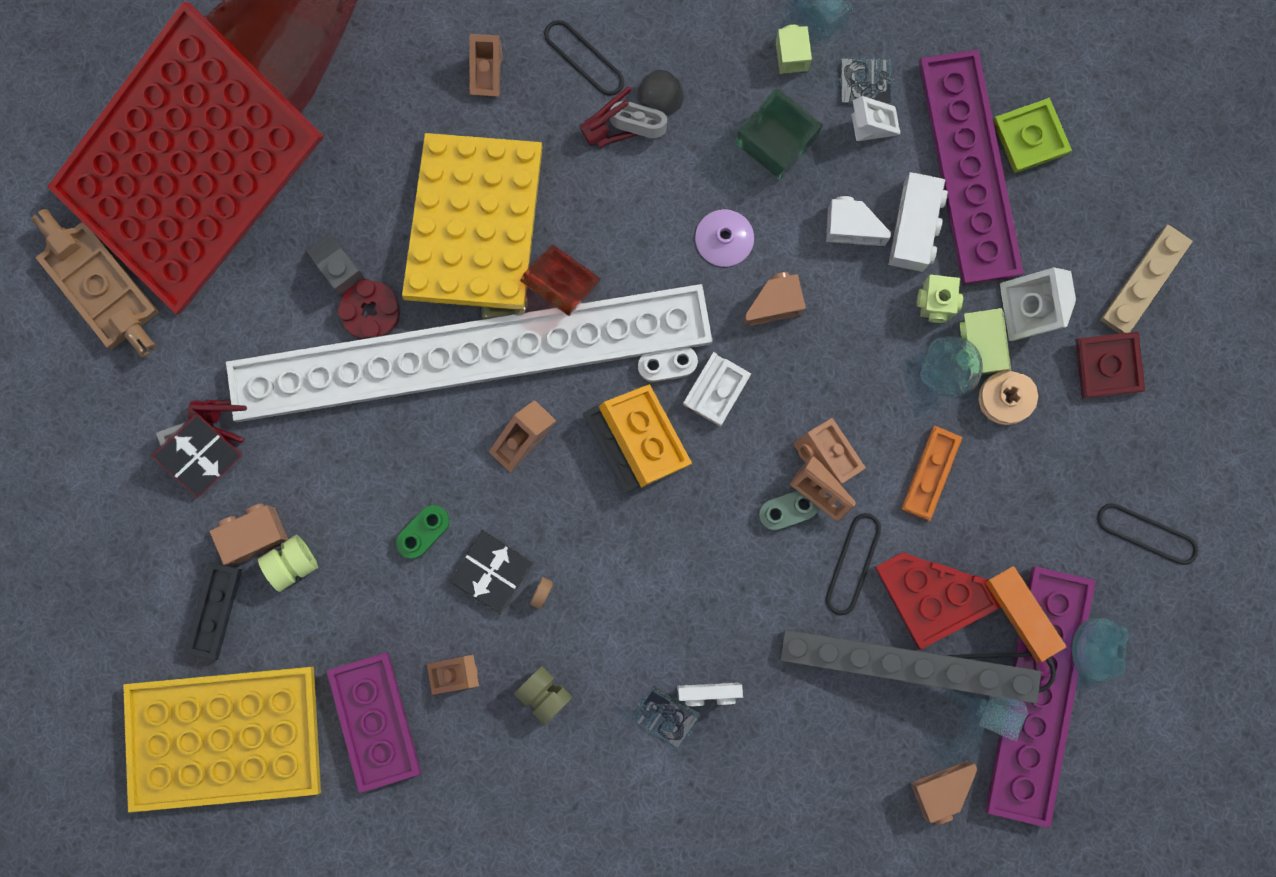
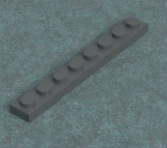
M785 630L781 661L1038 703L1041 671L790 630Z

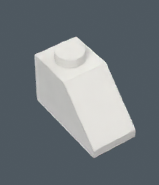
M840 196L831 200L828 207L826 242L885 246L891 232L862 201H854V198L849 196Z

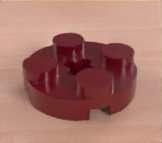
M363 279L344 293L338 307V315L346 330L358 339L386 336L395 329L399 322V302L394 292L385 284ZM376 303L374 307L377 312L374 317L372 315H368L366 318L363 317L365 312L363 307Z

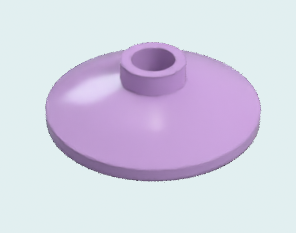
M727 209L717 210L706 215L699 223L695 235L696 247L700 255L709 263L719 267L734 266L741 263L750 254L754 244V232L749 221L740 213ZM728 231L731 237L729 239H722L720 233Z

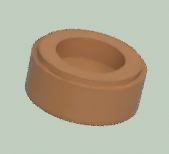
M545 577L541 578L529 605L538 609L543 607L553 585L551 580Z

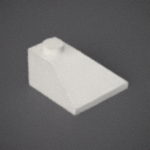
M1053 267L1000 283L1009 341L1035 336L1068 326L1076 302L1071 271Z

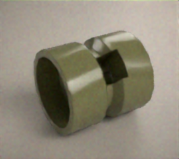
M541 666L514 693V696L525 707L532 706V714L545 726L573 697L562 685L555 686L553 684L554 677L544 666Z

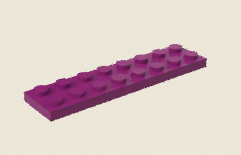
M979 49L921 58L919 67L941 179H945L943 190L948 191L946 205L962 286L1021 277L1024 272Z
M1036 566L1031 567L1028 588L1065 643L1066 648L1049 657L1055 667V681L1050 688L1044 692H1039L1038 703L1006 698L985 812L988 814L1051 828L1096 580ZM1018 635L1015 652H1030ZM1014 657L1013 667L1041 671L1039 688L1048 683L1051 671L1046 661L1037 664L1033 657Z

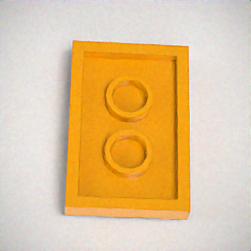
M650 384L605 401L599 406L641 488L692 464Z

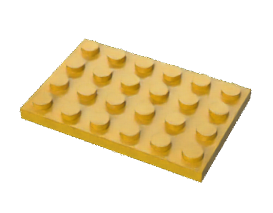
M425 133L402 292L404 300L524 310L542 158V142Z
M314 666L123 684L128 813L318 795L321 793Z

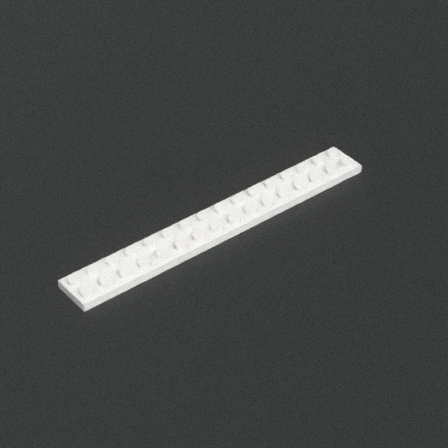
M699 284L527 312L523 315L515 314L227 361L226 366L231 405L247 406L246 411L232 412L233 421L243 422L638 357L643 354L685 347L693 348L711 345L712 336L703 286Z

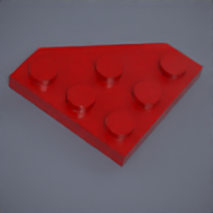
M904 552L874 567L918 650L1001 608L985 583L988 580L979 576H973L954 568L929 562Z

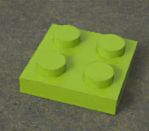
M1050 98L996 116L993 119L994 127L1014 174L1069 155L1072 151Z

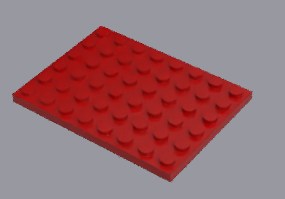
M182 2L47 187L175 314H179L186 309L322 141L324 136L190 2Z

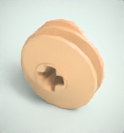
M1000 371L983 382L979 390L978 402L981 411L988 419L997 424L1012 425L1023 421L1031 415L1037 405L1038 392L1037 386L1028 376L1013 371ZM1006 392H1008V393L1010 394L1009 400H1010L1011 402H1009V403H1007V402L1005 401V399H1006L1005 393H1006Z

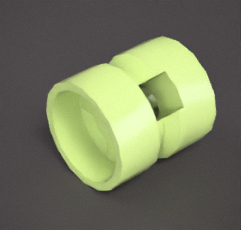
M298 535L283 542L280 551L272 549L258 558L262 572L278 592L294 584L296 576L305 577L318 569L314 556Z

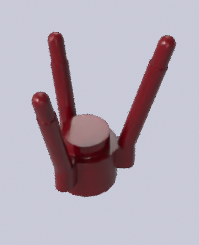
M626 87L597 113L579 125L590 146L597 143L599 148H602L609 143L638 136V134L627 131L606 137V134L610 131L605 122L627 107L629 102L625 100L613 109L611 107L615 103L620 102L631 91V87Z
M231 399L193 400L188 406L187 417L189 420L198 412L212 425V423L218 422L220 412L246 411L247 406L231 405ZM214 427L225 438L239 443L244 442V438Z

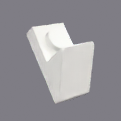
M864 96L853 100L855 112L851 115L856 141L900 135L895 106Z

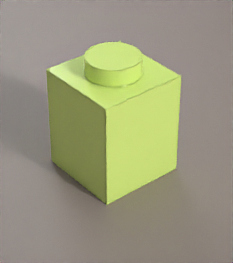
M787 25L782 29H778L775 42L779 74L808 71L812 61L808 26Z

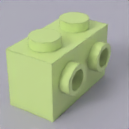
M1002 308L964 314L965 322H960L962 340L967 339L969 351L964 352L966 370L971 369L974 376L1011 371L1005 318Z

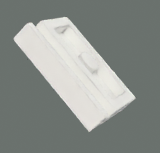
M713 352L686 397L683 406L694 410L697 414L721 427L751 373Z
M740 683L677 686L678 700L685 701V706H703L706 699H717V705L736 704L735 698H743L742 684Z

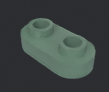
M795 491L764 503L759 511V520L766 529L776 531L812 518L817 513L819 507L799 491ZM805 499L808 501L809 507L807 510L799 508V500ZM772 509L780 512L779 520L771 519L770 511Z

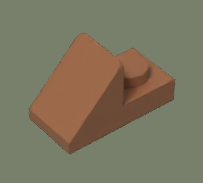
M469 35L470 95H500V64L503 60V53L499 35Z
M474 655L427 664L432 695L479 686Z

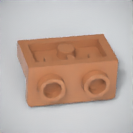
M833 418L809 431L794 442L799 456L805 463L814 456L825 466L840 485L866 469Z

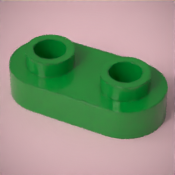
M436 505L425 507L399 534L396 544L400 554L411 559L423 556L447 531L450 525V518L446 510ZM432 515L438 517V523L435 526L428 524V519ZM414 537L417 540V545L410 549L407 546V540Z

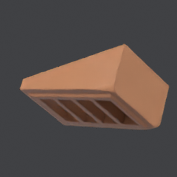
M814 456L798 470L790 483L792 487L837 522L856 505L855 500ZM837 500L842 503L838 507L834 505Z

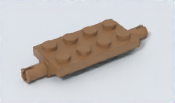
M47 209L38 212L43 219H39L35 214L31 220L46 237L45 242L47 243L45 250L35 258L104 345L112 350L127 338L140 357L150 354L146 348L153 352L157 345L141 327L156 316L159 311L106 245L83 222L74 228L66 229L61 228Z

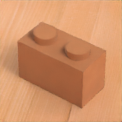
M263 503L254 505L246 510V515L237 519L235 516L225 518L217 523V528L210 530L223 565L234 566L288 540L275 507L264 506Z

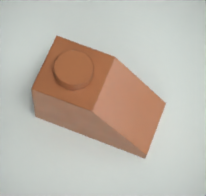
M782 272L773 275L772 279L767 281L746 313L743 320L744 327L803 315L806 307L798 274L789 276L788 272Z
M534 400L512 417L489 453L509 472H512L543 440L556 420Z
M967 760L910 783L926 821L929 823L934 822L935 825L945 824L953 820V814L961 811L977 772L975 763Z

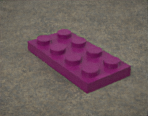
M389 652L327 670L358 792L362 793L422 774Z

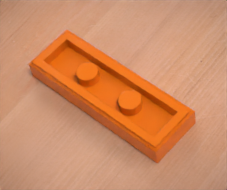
M937 426L932 427L900 510L926 521H931L962 441V436Z
M1014 566L985 582L1037 664L1066 648L1065 643Z

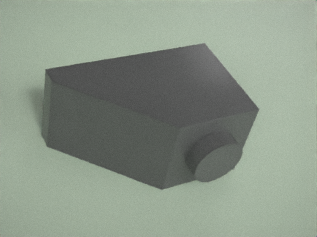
M328 234L307 250L316 266L341 297L351 286L365 279L331 234Z

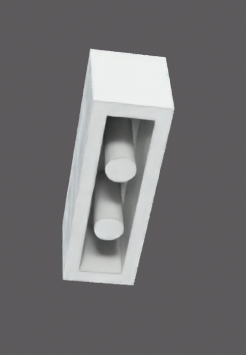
M912 172L907 176L904 181L888 265L923 272L929 264L934 263L937 253V247L933 246L934 237L939 235L942 226V218H938L939 210L944 208L948 194L947 190H943L945 179Z

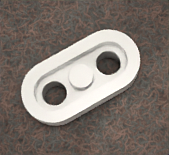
M689 347L643 354L638 362V371L640 376L648 382H660L687 377L696 370L698 358L694 350ZM685 356L688 359V363L680 365L677 362V358ZM655 361L658 363L659 368L652 371L648 368V363Z

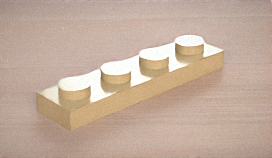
M1166 225L1100 321L1119 334L1131 332L1193 241L1170 225Z

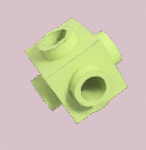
M929 275L923 282V289H919L917 296V307H921L920 317L929 318V321L933 323H946L957 312H960L963 304V294H959L960 278Z

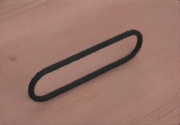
M556 20L547 25L544 32L547 43L604 95L609 96L616 95L622 90L625 81L621 72L568 23ZM554 25L566 27L618 75L620 79L619 87L614 91H606L550 40L548 34L551 27Z
M1114 503L1106 504L1098 512V523L1106 532L1177 564H1190L1198 556V545L1193 538ZM1108 508H1116L1184 538L1192 544L1194 549L1193 555L1188 560H1180L1114 531L1103 523V513Z
M860 514L855 517L851 524L826 596L827 606L835 614H848L857 603L881 534V524L877 517L872 514ZM870 518L875 522L877 530L852 603L846 610H837L831 604V595L855 526L860 519Z

